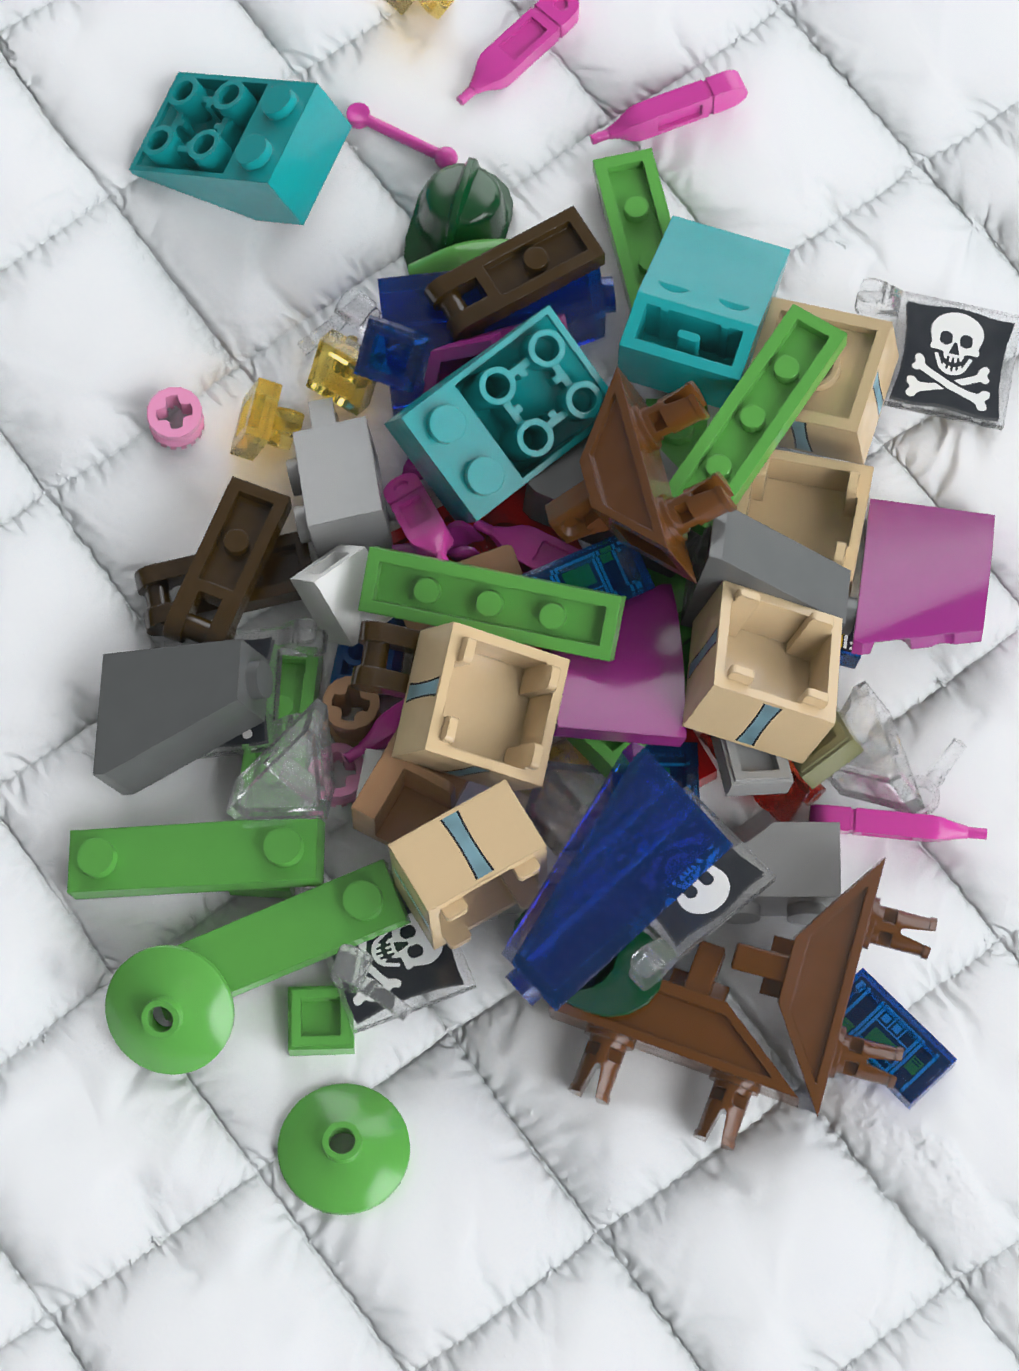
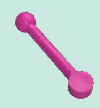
M357 102L348 107L346 115L352 128L363 129L369 127L433 158L440 169L457 164L458 155L452 147L438 148L370 115V109L364 103Z

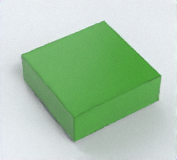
M343 985L288 987L289 1056L355 1054V1020L348 1005Z

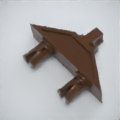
M616 367L579 461L584 480L545 505L550 526L565 543H570L591 534L611 530L622 544L697 584L685 543L688 539L687 532L697 524L703 525L727 512L737 510V506L731 499L734 494L729 484L718 471L711 474V477L683 490V494L677 497L672 496L659 451L662 447L661 441L664 440L665 435L671 432L676 434L701 420L705 421L710 418L709 413L704 408L707 403L693 381H689L681 388L659 398L656 404L649 407L619 367Z
M882 858L801 929L793 937V940L774 935L770 951L737 943L731 961L732 969L763 977L759 993L777 998L817 1117L828 1077L834 1078L835 1073L885 1085L889 1089H894L897 1080L895 1075L867 1063V1059L902 1061L904 1047H894L846 1034L847 1027L842 1026L862 948L868 949L869 944H874L919 956L920 959L927 960L931 947L902 935L901 930L915 929L936 932L938 918H928L880 905L881 898L876 897L886 858Z
M701 940L689 972L674 967L669 981L662 980L660 990L648 1005L629 1015L605 1017L587 1013L566 1003L547 1007L550 1018L585 1030L584 1033L589 1036L573 1082L570 1083L568 1088L570 1092L580 1097L583 1095L596 1070L600 1069L595 1099L596 1103L608 1105L611 1099L609 1096L626 1051H633L635 1048L709 1075L708 1078L714 1083L693 1136L706 1142L719 1117L725 1114L726 1118L721 1140L722 1149L734 1150L735 1140L751 1096L762 1094L797 1108L799 1103L797 1095L726 1002L730 987L717 982L726 956V949L724 947Z

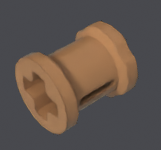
M345 676L335 680L327 687L322 698V709L326 718V731L328 735L333 738L335 743L347 744L354 748L380 717V698L378 694L351 688L352 676ZM352 707L362 708V711H358L355 714L354 721L343 719V717L349 716Z

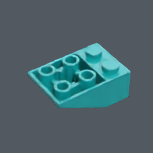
M178 72L129 170L135 176L257 221L304 226L352 125L318 83Z
M673 215L639 287L621 337L618 350L619 369L630 382L666 393H671L684 386L685 383L693 381L702 393L707 405L721 408L750 366L772 297H776L791 249Z
M548 305L430 388L384 423V425L455 521L472 523L489 513L591 433L608 386L553 309Z

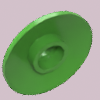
M158 945L143 949L132 955L113 975L105 999L106 1020L116 1044L132 1061L157 1073L184 1074L204 1067L225 1047L234 1025V1001L224 976L207 958L191 949L180 946ZM154 1007L168 1009L172 1014L173 1024L171 1026H162L158 1023L153 1015Z
M356 1084L329 1085L306 1095L287 1115L278 1138L279 1165L289 1188L308 1206L334 1215L361 1213L384 1202L400 1185L410 1159L408 1130L397 1108L377 1091ZM339 1133L350 1134L355 1139L354 1147L347 1153L340 1154L334 1152L330 1148V1142L335 1135Z

